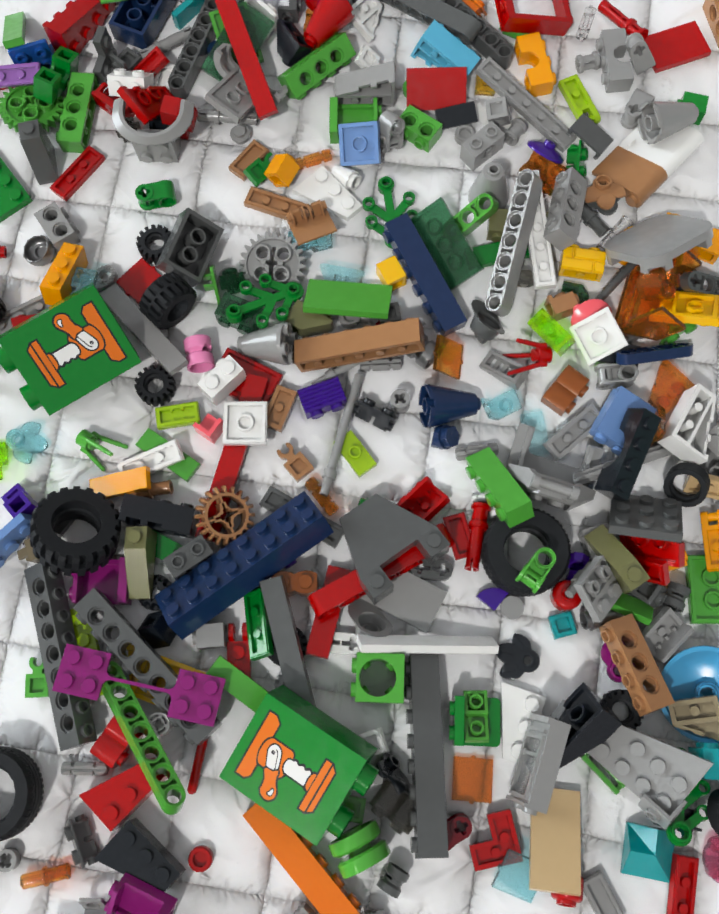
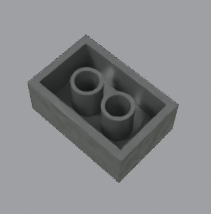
M185 209L179 214L155 267L168 274L170 272L177 273L191 287L201 283L224 229L192 209Z

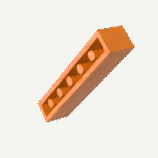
M257 803L242 815L320 914H361V909L359 908L361 905L360 901L352 892L348 894L343 888L345 885L344 881L336 872L332 874L327 868L329 863L321 853L317 855L311 848L313 843Z

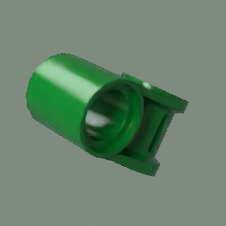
M170 180L142 184L135 190L140 207L146 211L172 207L177 203L174 184Z

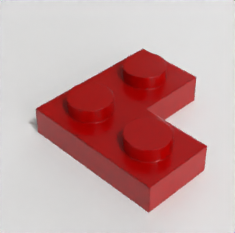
M505 809L486 814L492 839L469 844L474 870L480 871L522 861L523 858L511 810Z

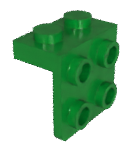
M453 696V701H449V715H453V725H449L448 738L452 740V745L499 746L500 700L498 698H488L489 743H465V696Z

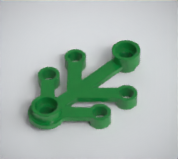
M385 176L378 181V191L384 195L386 211L377 206L372 197L364 198L363 209L388 222L401 216L409 206H412L415 203V195L412 192L404 193L403 201L394 210L392 199L394 181L390 177ZM411 197L412 200L408 201L406 198ZM368 202L372 203L371 206H367L365 204ZM407 211L409 216H415L414 219H411L412 223L415 224L418 221L417 211ZM374 215L367 216L365 219L366 227L370 230L373 229L383 236L384 226L378 223L377 217ZM372 220V221H374L375 223H374V224H369L368 222ZM385 241V244H386L390 249H393L392 246H391V244H390V243L387 244L386 241Z
M266 273L259 276V285L262 288H272L280 292L273 294L252 287L250 281L244 280L239 284L240 293L260 299L240 306L237 304L229 305L226 308V319L230 323L236 324L242 321L243 314L264 307L262 314L256 316L257 327L263 329L269 325V318L276 303L284 300L283 305L276 309V318L279 321H286L289 317L292 303L303 297L304 289L297 282L283 284L274 281ZM261 319L266 320L264 323L259 322Z
M700 780L685 798L688 803L682 812L666 829L667 838L673 845L683 847L689 844L692 839L691 830L700 822L708 820L707 806L699 805L694 809V815L684 821V810L698 798L710 793L711 787L707 781ZM699 785L704 786L705 792L700 791ZM699 809L705 812L706 817L700 815ZM675 830H679L681 832V838H678L675 835Z

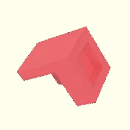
M209 413L200 425L196 422L192 425L198 434L213 444L223 433V420L221 418L216 419Z

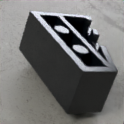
M124 493L118 520L127 527L148 526L158 533L194 539L198 519H194V515L199 514V512L191 504L181 503V505H177L167 500H155Z
M137 818L129 820L94 858V860L122 874L126 872L163 892L167 891L186 870Z

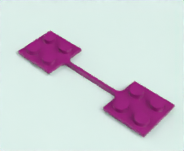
M66 644L52 691L98 701L103 684L106 681H115L168 693L171 696V703L167 717L214 727L226 682L225 678L180 669L173 688H160L111 677L108 674V667L112 653Z

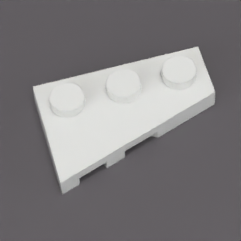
M323 165L292 189L294 195L302 196L308 199L310 203L325 200L327 211L347 222L363 209V205Z
M500 682L502 759L517 764L525 734L529 732L527 727L532 722L529 719L530 713L541 715L546 697Z

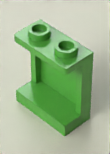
M330 97V144L339 143L338 124L378 121L382 110L381 105L377 103V97H373V104H338V97Z

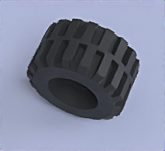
M166 273L157 278L146 289L140 299L139 310L158 329L166 330L177 325L188 315L195 304L197 294L177 273Z

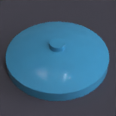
M709 645L689 647L674 655L667 662L661 674L674 700L718 695L719 700V647ZM667 706L661 710L672 725L669 707ZM675 728L682 735L694 741L719 743L715 739L706 736L702 737L691 731Z

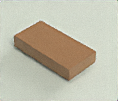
M254 139L228 167L229 171L245 181L247 176L243 173L244 169L258 158L263 162L264 157L270 153L269 149Z

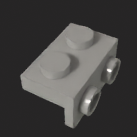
M664 606L652 619L650 625H647L641 633L653 658L665 663L673 656L681 644L689 638L694 629L690 625L683 623L670 607Z

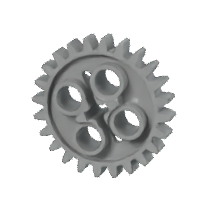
M276 231L273 232L272 236L265 232V238L258 234V241L250 239L252 246H244L248 252L241 253L245 260L239 261V264L244 267L239 269V272L246 274L242 277V280L250 281L252 287L273 294L280 292L272 288H262L257 278V274L260 271H266L267 274L272 275L269 266L273 264V248H276L274 255L276 265L273 266L274 281L283 284L289 282L301 284L298 278H305L301 271L307 270L306 265L301 263L306 262V258L301 256L304 252L303 249H298L297 242L292 244L293 238L291 236L286 239L284 233L278 237ZM268 251L267 257L259 258L260 252ZM288 252L289 256L287 259H279L281 253ZM281 272L287 273V277L284 280L277 279Z

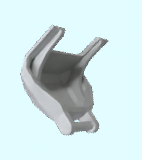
M519 423L506 469L526 495L534 501L548 500L547 505L563 508V510L567 511L593 500L596 493L593 490L594 481L583 485L575 484L573 482V474L600 465L604 449L588 444L581 467H571L531 454L529 447L535 427Z

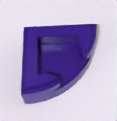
M488 588L480 592L476 597L491 610L495 611L508 595V592L500 588Z

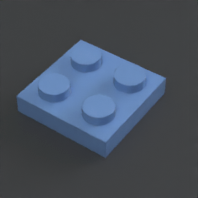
M379 121L338 124L340 166L381 164Z

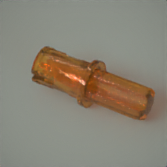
M67 862L50 868L44 866L42 870L22 874L20 876V886L22 889L40 885L47 887L50 883L70 879V864Z

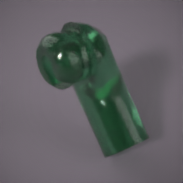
M563 282L561 291H573L574 294L576 293L580 304L589 300V294L582 284Z

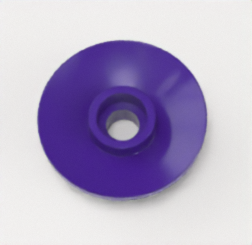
M548 139L545 142L528 141L527 145L542 157L558 164L563 163V158L555 150L556 144Z

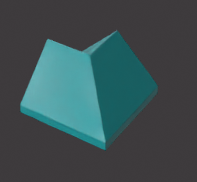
M626 822L620 873L670 883L674 845L668 840L666 830Z

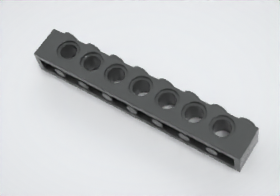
M39 562L25 569L24 573L60 751L95 742L97 735L89 699L52 691L66 644L78 645L62 571L54 573L51 571V566L44 567Z
M93 588L73 607L77 611L75 615L82 624H88L93 629L91 634L99 642L101 640L104 641L107 645L106 651L112 653L113 658L118 657L123 662L121 664L122 669L129 675L133 674L138 679V683L156 686L157 680L163 677L166 681L165 689H171L175 686L178 677L176 672L101 590ZM103 611L104 618L101 622L97 623L96 615ZM118 627L119 636L113 640L111 638V631ZM133 644L135 651L128 657L126 648L128 645ZM147 660L150 663V669L144 674L141 671V665ZM139 687L144 692H150L154 697L152 702L160 710L164 708L168 712L171 703V696L168 693ZM167 717L175 727L180 726L185 731L183 736L192 745L194 743L202 745L222 725L217 717L214 727L197 723L192 726L188 721Z

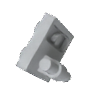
M604 555L595 556L591 562H587L582 570H578L571 579L570 586L565 591V595L569 598H573L578 593L593 622H602L623 593Z

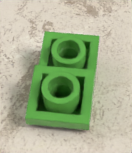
M487 690L463 691V696H465V743H489Z

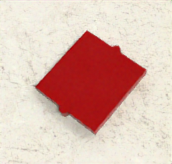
M141 258L116 283L125 291L127 296L130 295L139 304L146 289L161 275L154 266L151 267Z

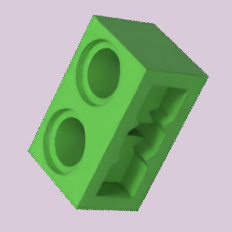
M409 104L400 116L405 121L403 140H408L416 148L423 149L429 153L442 136L443 124Z

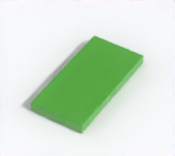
M309 279L303 303V312L388 319L393 285Z

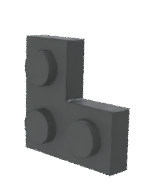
M98 25L93 39V44L98 53L93 73L98 83L102 84L103 82L107 83V75L112 73V62L109 55L113 53L117 56V50L113 46L106 26Z

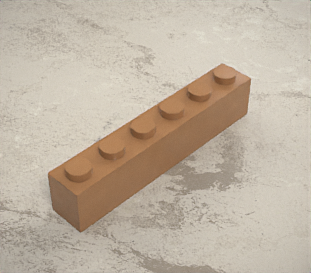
M418 317L406 318L396 322L389 321L375 326L367 325L353 330L346 329L337 333H324L321 336L304 337L294 340V363L301 372H308L425 351L424 327Z

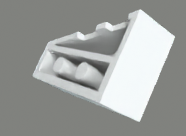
M700 383L685 390L657 443L683 462H691L698 465L708 462L709 455L706 454L707 444L711 441L709 430L710 423L714 419L717 396Z

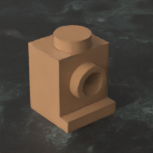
M573 291L568 293L561 292L554 297L548 295L544 306L553 323L572 316L573 308L576 304H580V300Z

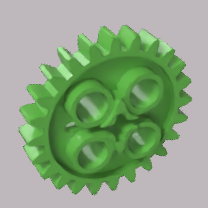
M33 85L18 86L14 89L8 87L9 93L3 92L4 97L0 98L1 118L4 124H8L9 129L14 128L16 133L19 132L17 123L38 119L43 129L47 132H50V126L56 128L55 122L60 123V114H63L64 109L63 96L61 95L51 105L33 97Z

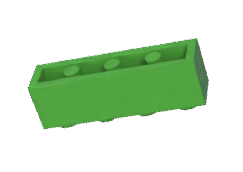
M490 447L466 457L468 467L465 470L471 480H475L476 487L480 493L484 492L487 503L490 507H495V512L501 522L505 521L508 527L512 528L535 517L532 501Z

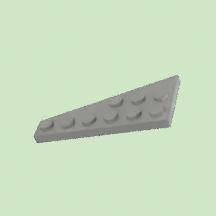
M566 700L561 701L550 715L551 718L559 720L566 709L563 707ZM621 725L605 742L587 752L640 799L647 795L669 816L685 800L714 764L710 760L693 755L686 750H681L662 740Z

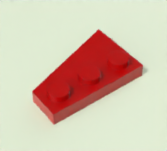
M121 86L116 91L144 125L160 116L164 95L173 96L165 86H149L147 89H141L140 86L127 89L126 86Z
M620 535V542L631 554L667 561L668 566L672 567L685 566L684 542L678 543Z

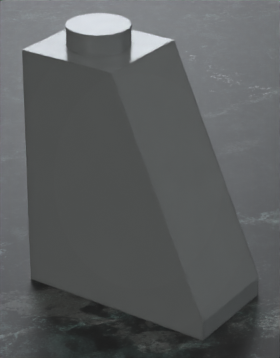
M36 119L17 123L21 145L39 185L55 182L59 178L55 150L40 122Z

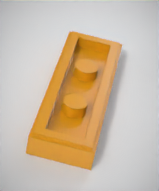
M143 466L89 479V488L94 489L96 494L98 492L106 496L105 499L122 496L124 493L131 494L151 489L150 468Z

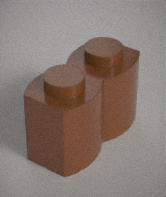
M568 365L543 395L541 402L560 416L565 412L569 414L576 406L574 400L578 396L582 398L588 391L589 387L587 384L590 380Z
M305 570L295 574L280 571L271 577L283 575L288 597L295 594L308 597L313 592L319 590V577L313 571Z

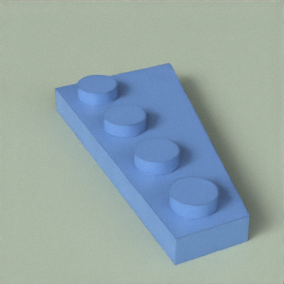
M19 513L0 530V568L4 565L7 558L19 548L21 542L30 535L32 515Z

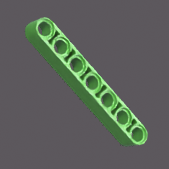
M110 661L108 673L113 674L116 678L127 680L119 664ZM106 681L103 684L102 692L161 809L168 815L177 814L183 807L186 798L185 789L131 686L115 681ZM122 693L125 696L122 698H117L114 696V694ZM133 713L135 717L127 718L124 714ZM143 733L146 737L143 739H139L135 736V734ZM148 753H153L156 755L157 758L154 760H149L145 757V755ZM164 774L168 780L164 782L159 781L156 776ZM176 796L179 802L175 804L170 803L167 797Z

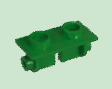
M579 140V146L571 145L567 149L566 163L567 165H573L566 166L565 171L573 167L586 178L585 161L588 160V149L584 148L582 140Z

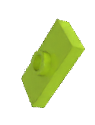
M198 401L155 408L158 430L189 426L195 422L201 423Z
M352 430L347 432L341 454L360 478L377 466V463Z

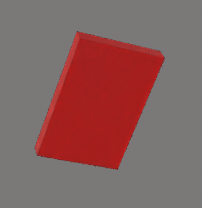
M696 21L648 35L645 39L656 62V65L652 67L655 73L708 57L712 52Z
M467 67L406 68L407 107L410 104L419 110H436L466 103Z
M227 348L222 358L230 355L244 369L246 375L250 373L269 379L263 401L269 403L277 385L282 381L283 375ZM245 380L229 396L239 401Z

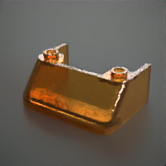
M688 250L672 259L674 268L665 271V268L658 267L650 270L649 274L641 273L640 265H637L626 278L615 320L622 333L658 341L686 330V325L665 307L659 306L660 302L666 299L667 292L680 287L682 273L701 266L702 262Z

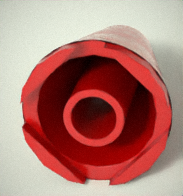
M348 0L318 1L304 32V40L308 46L319 48L352 22L355 14L352 15L353 7Z

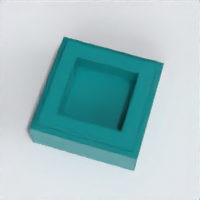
M571 611L547 617L554 640L577 634Z

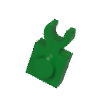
M271 152L264 157L263 162L258 158L243 171L256 188L267 179L264 172L270 164Z

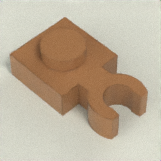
M287 442L286 446L289 452L283 454L278 449L277 454L282 460H287L283 466L298 483L311 473L314 467L301 451L295 455L293 446Z

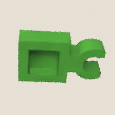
M31 657L29 660V666L33 672L32 674H26L25 698L49 697L43 662L40 666H37V658Z

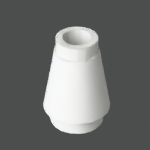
M338 164L332 168L331 174L347 190H356L359 187L362 178L357 171Z

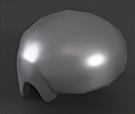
M43 235L33 236L24 245L23 257L34 266H45L54 257V246Z

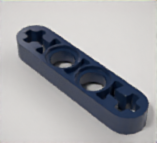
M676 342L616 351V363L619 365H634L689 357L693 355V344L689 342Z

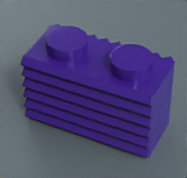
M338 376L297 390L307 419H318L326 412L331 410L332 412H337L346 406L347 399Z

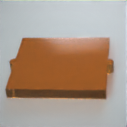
M437 335L436 346L433 351V370L454 379H460L464 345L442 335Z
M474 755L471 757L454 756L452 800L469 801L470 804L474 802L491 803L493 759L476 758Z

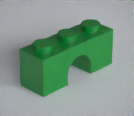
M60 46L52 55L50 69L42 66L34 75L33 97L52 105L66 89L71 72H78L79 53Z

